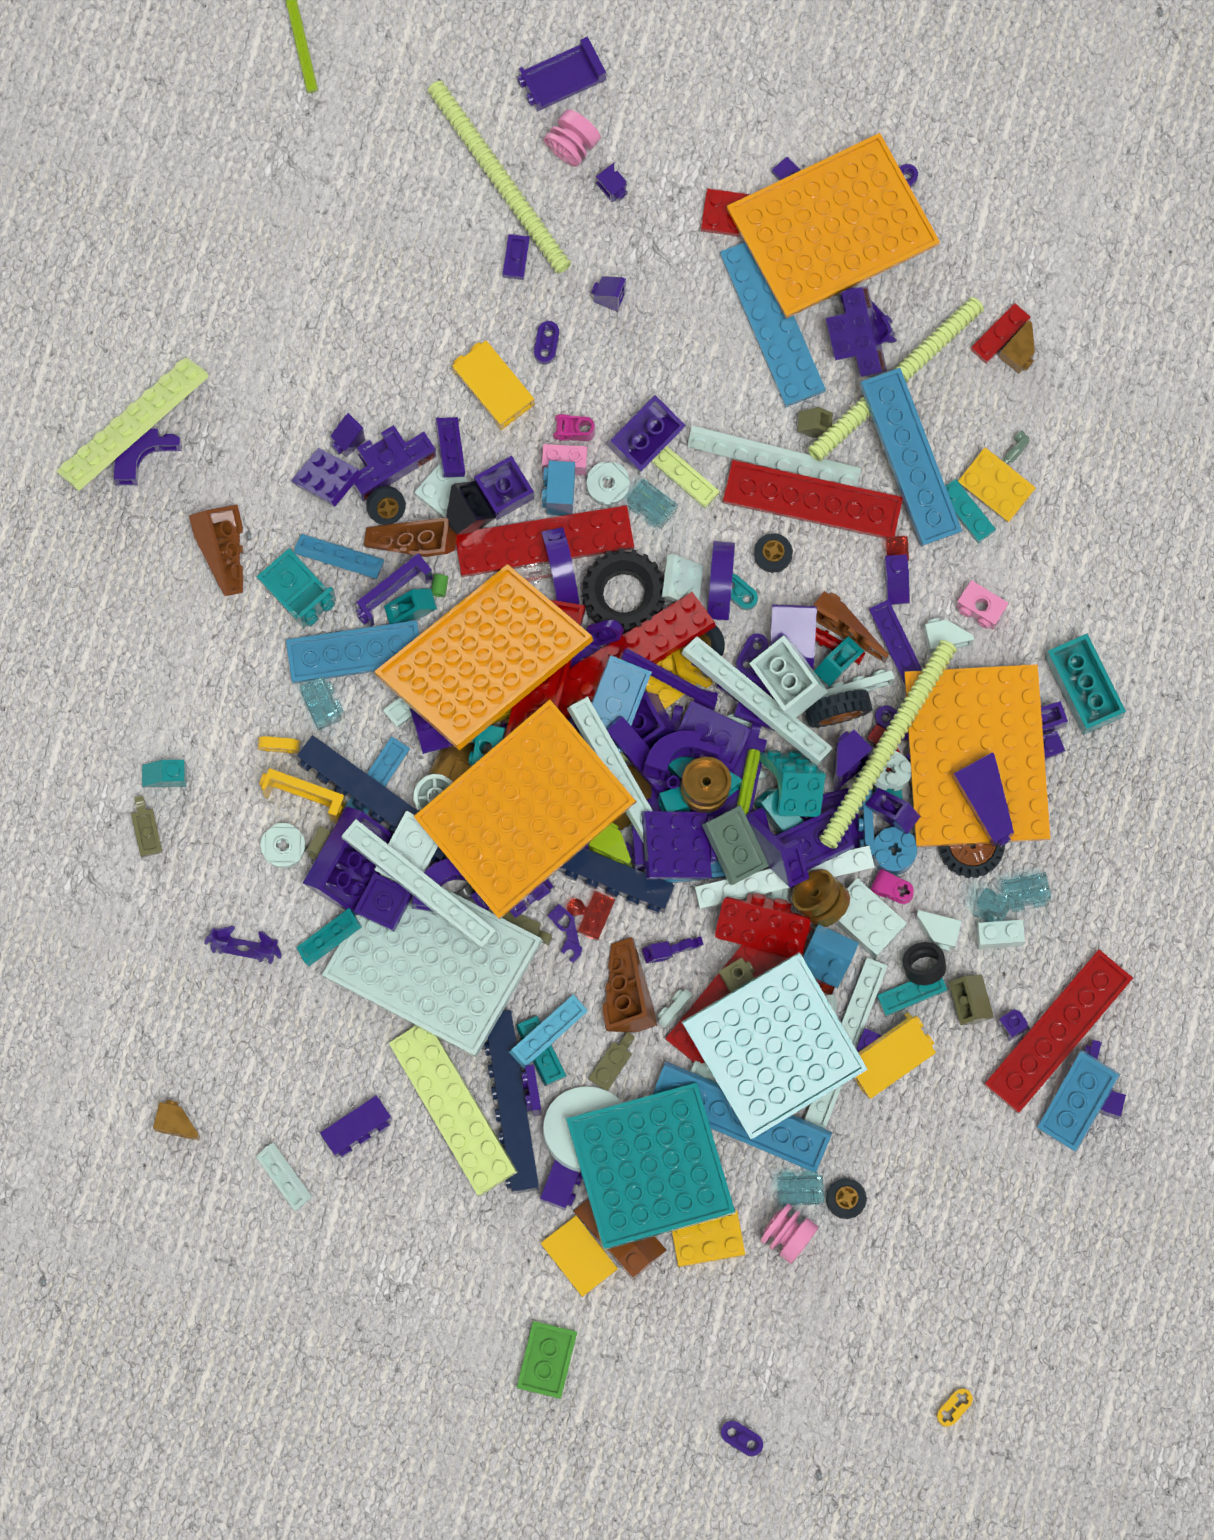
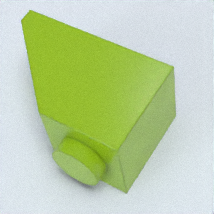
M612 823L589 843L591 851L626 866H632L622 833L618 830L619 827Z

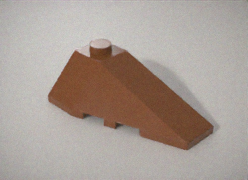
M238 505L209 509L189 515L194 538L224 596L243 593V567L240 564V553H243V546L240 545V534L243 533V525Z
M446 517L366 527L364 546L411 555L419 553L420 556L428 557L445 555L455 551L457 537L456 532L450 528L449 520Z
M824 591L813 605L817 606L816 623L843 639L849 636L865 652L885 663L889 655L850 609L840 601L841 598L832 592L828 594Z
M630 937L611 944L608 965L610 972L608 983H606L605 987L607 994L602 1009L606 1030L608 1032H640L657 1026L653 1002L634 939Z
M587 1199L573 1212L601 1243L590 1202ZM655 1236L607 1249L608 1253L632 1280L667 1251Z

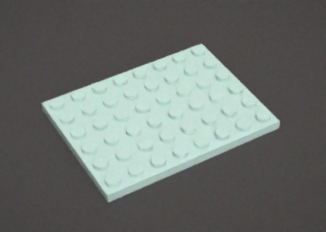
M380 874L381 876H383V877H385V878H387V879H389V880H391V881H394V880L388 878L387 876H385V875H383V874ZM447 889L445 890L496 930V933L483 949L476 946L435 912L412 909L413 897L395 932L356 915L362 928L339 944L322 976L474 1057L478 1056L543 942L540 937L503 918L498 919L495 914Z

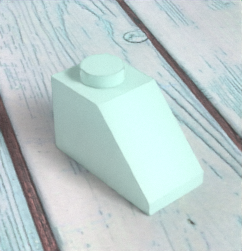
M931 619L924 626L923 631L929 654L936 651V646H940V640H946L956 648L973 644L974 637L972 634L947 619Z
M918 910L915 919L930 943L938 945L943 952L954 950L962 921Z

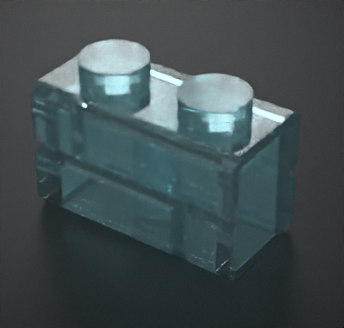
M644 478L627 498L628 508L637 515L641 513L645 516V521L654 528L658 526L662 529L678 509L677 503Z
M320 677L299 687L317 730L342 720L340 714L344 713L339 700L335 702L331 695L335 691L330 681L326 682L324 677Z
M1046 872L1003 880L1000 884L1005 909H1012V912L1023 911L1025 906L1033 905L1034 908L1044 907L1051 900Z
M985 888L972 912L973 916L980 920L985 919V922L1003 921L1010 909L1006 905L1008 898L1000 894L996 895V892Z
M794 1172L781 1173L782 1177H777L778 1206H786L788 1203L791 1206L824 1204L823 1175H818V1172H804V1176H795Z

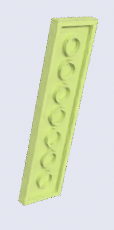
M187 357L180 360L171 371L161 376L154 386L144 391L138 400L128 405L121 415L112 419L105 429L95 434L89 443L79 448L77 453L69 460H66L56 472L76 490L80 491L204 382L209 375Z
M414 1026L389 1042L393 1052L477 1195L482 1196L516 1174L515 1166L440 1039Z

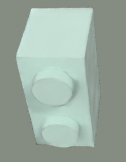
M1023 920L982 922L976 926L978 950L1021 947L1025 943Z

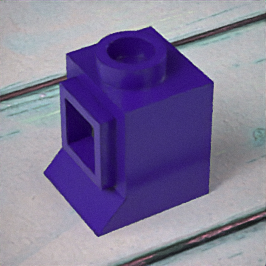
M614 163L596 176L598 180L596 185L611 203L616 199L621 200L627 195V181L618 171H614Z
M1016 1009L1001 1017L997 1022L999 1027L1003 1025L1008 1032L1007 1039L1009 1042L1030 1028L1020 1010Z

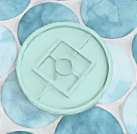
M578 1087L559 1095L549 1106L543 1123V1137L551 1155L563 1166L573 1171L581 1172L566 1118L623 1102L614 1094L596 1087Z

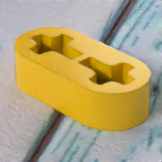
M262 736L258 738L257 749L266 752L296 754L300 750V741L292 738Z
M958 1389L951 1395L937 1413V1421L940 1425L950 1427L959 1420L973 1402L970 1391ZM957 1394H966V1401L968 1403H962L957 1408L955 1406L956 1402L958 1401ZM953 1408L955 1410L951 1415L953 1421L947 1420L944 1422L942 1420L944 1416L941 1413L943 1411L947 1413Z

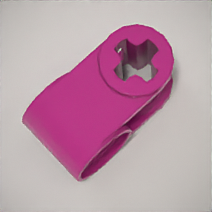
M566 414L555 415L557 423L556 432L553 434L554 439L587 442L595 437V425L591 418ZM587 425L591 427L589 432L584 433L580 431L582 426Z
M881 869L878 870L870 887L873 893L899 904H908L914 895L911 883ZM906 888L907 894H905L904 897H901L900 891H903V889Z

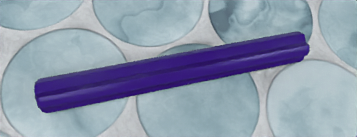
M625 649L622 653L621 658L624 661L651 671V676L709 708L715 707L718 701L715 696L630 649Z

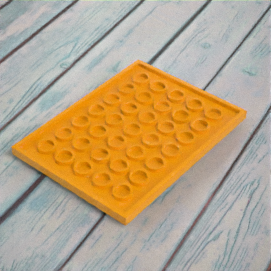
M880 133L727 206V211L786 319L940 245L935 231Z
M507 564L374 672L377 678L453 746L460 750L593 642L592 635Z
M1038 664L944 670L943 675L939 676L940 680L935 682L936 686L932 688V693H928L929 698L925 699L926 703L922 705L921 710H918V716H914L915 721L911 722V727H908L913 808L920 815V818L915 823L916 846L934 847L990 843L953 780V775L992 752L996 758L1014 830L1013 836L1010 837V842L1050 840ZM908 671L904 673L906 697H908V692L912 691L911 687L915 686V680H919L918 676L922 674L921 671Z
M549 700L427 804L414 818L498 919H501L637 801L555 704Z

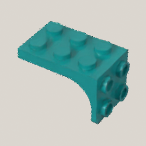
M290 548L256 576L261 584L303 629L306 626L311 627L314 625L322 612H328L335 606L336 596L332 587L327 588Z
M768 750V753L760 752L759 761L777 778L779 787L778 814L781 816H819L826 774L800 751L789 750V753H781L778 750Z

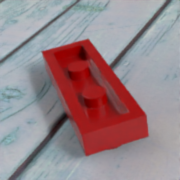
M1014 303L971 347V351L987 364L1031 317Z

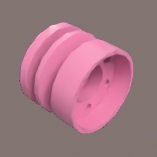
M567 109L557 120L559 127L553 126L550 129V133L548 132L543 137L546 146L558 158L571 166L577 167L582 162V159L587 156L585 149H593L601 139V135L585 117L573 110Z
M788 1203L768 1223L760 1241L766 1244L771 1237L775 1240L769 1248L773 1250L777 1245L782 1244L783 1248L779 1256L792 1264L816 1233L819 1226L808 1218L798 1224L796 1221L800 1212L797 1210L792 1217H789L788 1213L793 1206Z

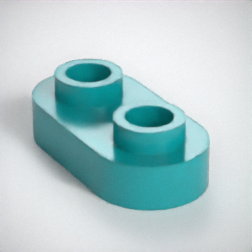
M733 573L732 583L734 588L731 589V601L742 610L753 609L758 602L757 592L738 575ZM749 597L751 601L749 603H745L743 601V598Z

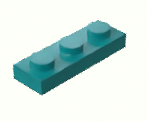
M956 479L945 486L957 518L978 544L996 531L993 524Z
M348 908L298 945L296 949L304 963L310 967L361 929L362 926L355 913Z
M943 978L934 984L925 986L916 985L910 981L877 995V999L885 1017L947 992L948 989Z
M535 1016L517 1024L516 1028L522 1040L541 1022L538 1016ZM552 1045L533 1060L544 1086L564 1079L567 1076Z

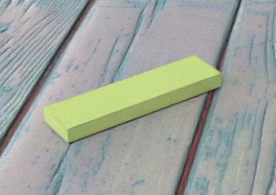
M668 446L651 461L652 464L703 508H706L720 493L716 487Z

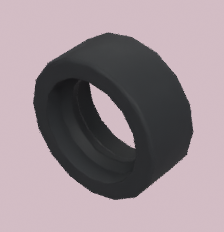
M930 942L916 943L909 947L902 959L906 977L916 985L934 984L945 975L947 969L943 950L938 945ZM931 957L938 961L934 967L922 971L912 968V964L920 958Z

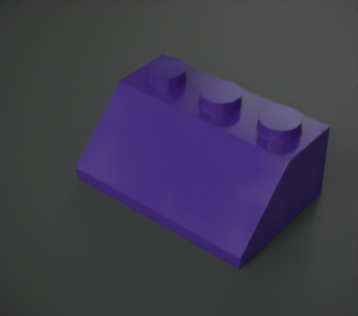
M654 395L606 445L621 460L641 472L686 425Z
M855 729L850 733L846 731L838 738L839 742L836 744L837 748L835 749L834 791H838L863 766H866L865 762L869 760L873 748Z

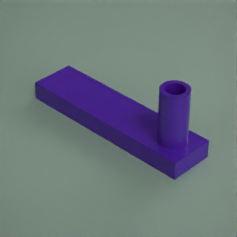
M619 716L606 728L614 744L658 795L670 789H676L679 786V778L673 776L668 769L663 781L642 774L651 749L623 716Z

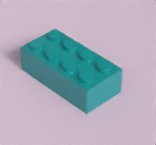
M1088 633L1047 651L1045 659L1083 735L1124 717L1126 710Z

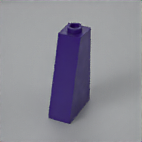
M992 752L954 773L953 780L992 846L994 847L999 844L1001 847L1011 841L1010 837L1013 836L1014 830L996 758Z

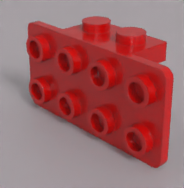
M748 893L746 901L725 897L715 937L789 957L798 952L802 955L811 919L807 916L791 913L792 904L787 903L784 899H770L760 893Z

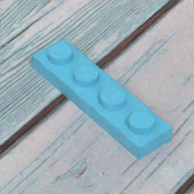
M573 994L509 1053L524 1069L525 1066H528L588 1010Z

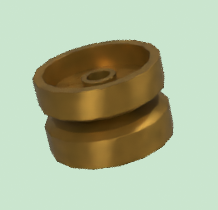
M713 757L694 759L687 765L681 780L680 793L685 804L690 809L701 813H710L718 810L725 804L731 788L729 769L722 761Z
M813 870L808 873L809 879L795 886L792 895L793 905L804 916L809 917L815 926H818V924L824 927L831 926L846 913L850 904L849 890L827 870Z

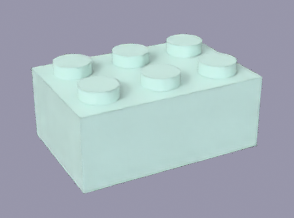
M782 636L749 663L781 709L793 719L828 692L794 643L785 636Z
M857 878L847 888L850 894L849 907L835 924L852 940L858 942L859 946L876 960L905 929L907 923Z

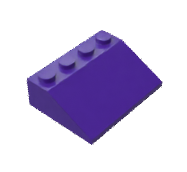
M346 806L303 884L344 910L350 908L354 912L374 873L380 875L381 873L375 871V864L344 841L342 835L355 820H358L387 844H389L393 834L363 811Z

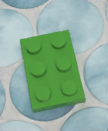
M533 1321L517 1389L561 1399L577 1332Z

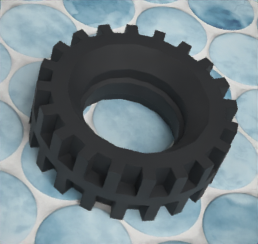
M619 548V552L612 553L611 550L606 552V556L602 558L600 556L597 557L595 563L588 567L587 574L583 579L582 597L589 619L592 618L595 624L606 620H616L623 627V633L629 632L636 626H642L641 623L651 620L652 616L663 610L665 598L662 597L664 575L659 571L658 564L655 561L651 562L645 553L642 556L637 554V550L632 549L631 552H626L624 548ZM622 574L631 575L638 579L643 585L645 592L641 605L634 611L626 613L617 612L610 608L605 602L603 595L607 582L614 576Z

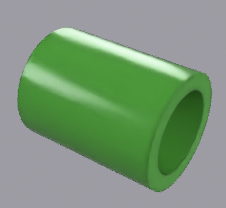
M434 574L431 587L433 596H446L448 576Z

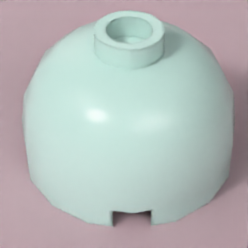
M439 774L425 776L414 789L413 799L416 808L421 811L453 782Z

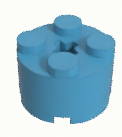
M895 827L883 829L874 840L875 854H873V863L878 870H885L898 876L912 867L917 855L916 841L912 834H906ZM892 848H896V855H892Z

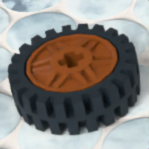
M857 689L823 697L807 708L805 712L809 726L819 728L860 718V716H865L873 709L868 691L866 689Z
M991 843L976 844L974 849L967 845L938 846L944 865H947L951 872L954 871L958 876H965L964 878H979V876H985L996 868L1003 857L1005 845L1000 847L997 844L993 847Z

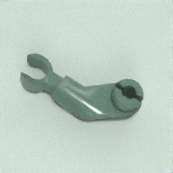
M1022 430L1014 437V440L1018 443L1005 455L1003 461L1008 465L1013 463L1029 444V436H1026Z

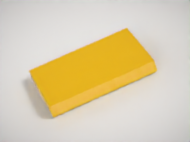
M574 1216L540 1243L582 1298L618 1270L577 1216Z

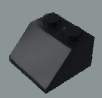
M475 481L454 483L451 486L446 517L449 520L450 528L457 535L472 533L482 529L496 519Z

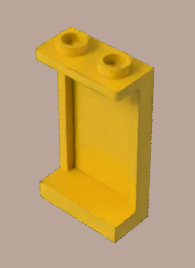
M485 340L483 343L478 342L470 349L471 352L466 356L461 355L455 359L452 371L461 378L495 420V425L502 431L535 406V399L488 341Z
M271 768L268 769L267 774L263 773L259 785L261 786L264 798L269 799L272 789L277 788L330 808L328 811L330 822L335 824L347 805L345 796Z
M907 1012L904 1014L906 1018L904 1021L858 1052L868 1070L856 1076L854 1080L863 1094L869 1099L879 1094L936 1053L932 1047L935 1044L928 1033L924 1034L921 1029L924 1025L917 1016L913 1017Z

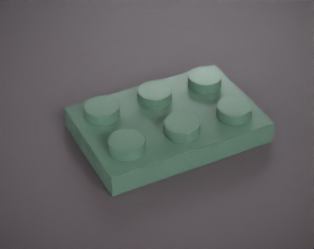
M741 805L702 824L730 885H734L769 866Z

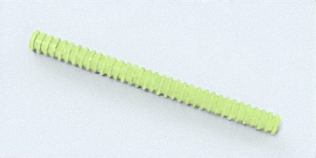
M442 80L434 82L427 92L435 100V104L439 105V109L443 110L442 114L447 115L446 119L450 121V125L454 126L453 129L455 131H458L457 135L461 136L465 146L469 147V152H472V156L476 157V162L480 163L479 166L483 168L484 173H487V177L491 178V183L495 184L494 187L498 189V193L502 194L504 200L506 199L505 202L507 205H510V210H514L513 214L517 215L519 221L521 220L520 224L525 226V231H529L528 235L532 236V241L536 242L535 245L537 247H540V252H544L543 256L547 258L548 263H551V267L555 268L554 272L558 274L567 270L571 265V261L567 260L568 256L563 254V249H559L560 245L556 244V239L552 238L553 235L551 233H548V228H544L545 224L541 223V218L537 217L538 214L536 212H533L534 208L529 207L530 203L526 201V197L522 196L523 193L521 191H518L519 187L515 185L514 180H511V176L507 175V170H503L504 166L500 164L499 159H496V155L492 154V149H488L489 145L485 143L484 138H481V134L477 133L478 129L473 128L474 124L470 122L469 117H466L467 114L462 112L463 108L459 107L455 97L451 96L452 93L448 91V87L444 86Z
M970 297L964 303V306H960L959 310H956L950 316V319H946L945 323H942L936 329V332H932L931 336L922 341V345H918L917 349L908 354L903 359V362H900L893 370L901 368L904 379L908 382L909 378L918 373V369H922L923 365H926L928 361L937 355V352L945 348L951 342V339H954L956 335H959L965 329V326L970 325V322H973L979 316V313L984 312L982 303L978 299ZM864 397L857 401L856 406H852L851 410L846 411V414H843L841 419L837 420V423H833L832 428H828L827 432L818 437V441H814L813 445L808 447L810 455L815 460L821 462L824 457L828 456V452L831 453L833 448L838 447V444H841L843 439L847 438V435L852 434V430H856L857 426L865 422L866 417L871 416Z
M946 640L939 641L940 646H936V651L928 659L929 663L925 664V668L921 671L922 674H919V680H915V686L911 687L912 691H909L908 697L904 698L905 703H901V708L897 710L898 714H895L893 716L894 720L890 721L891 726H887V731L883 733L884 737L879 739L880 743L876 744L877 748H874L873 754H870V760H866V766L862 767L863 771H860L859 777L855 778L856 783H852V789L848 790V794L844 796L845 800L841 801L842 806H838V812H835L834 818L830 819L831 824H827V829L823 831L824 835L819 837L824 845L830 848L838 847L837 842H841L840 837H844V831H847L848 825L852 824L851 819H855V814L859 812L858 808L863 806L862 802L866 801L865 796H869V791L873 789L872 785L877 783L876 779H879L880 773H883V767L887 766L886 762L891 760L890 756L894 755V750L898 748L897 745L901 744L900 739L905 737L904 733L908 732V727L912 725L911 722L915 721L914 716H918V710L922 709V705L926 703L925 699L929 698L928 693H932V688L936 686L935 682L940 680L939 676L943 675V671L947 668L946 665H949V659H952L953 654L957 652L956 647Z

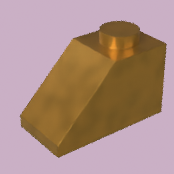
M1030 320L1024 324L1003 348L999 356L1003 362L1018 374L1023 369L1027 371L1034 363L1035 347L1033 327Z
M166 1100L165 1103L159 1102L153 1126L155 1132L199 1141L200 1136L182 1107L178 1106V1102Z

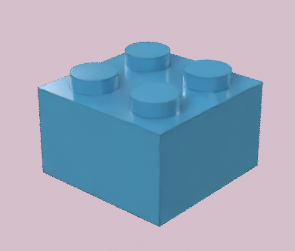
M549 461L548 468L544 467L543 481L544 487H547V489L543 488L542 508H546V515L564 516L573 514L575 462Z
M818 924L804 952L803 959L814 978L838 988L859 943Z

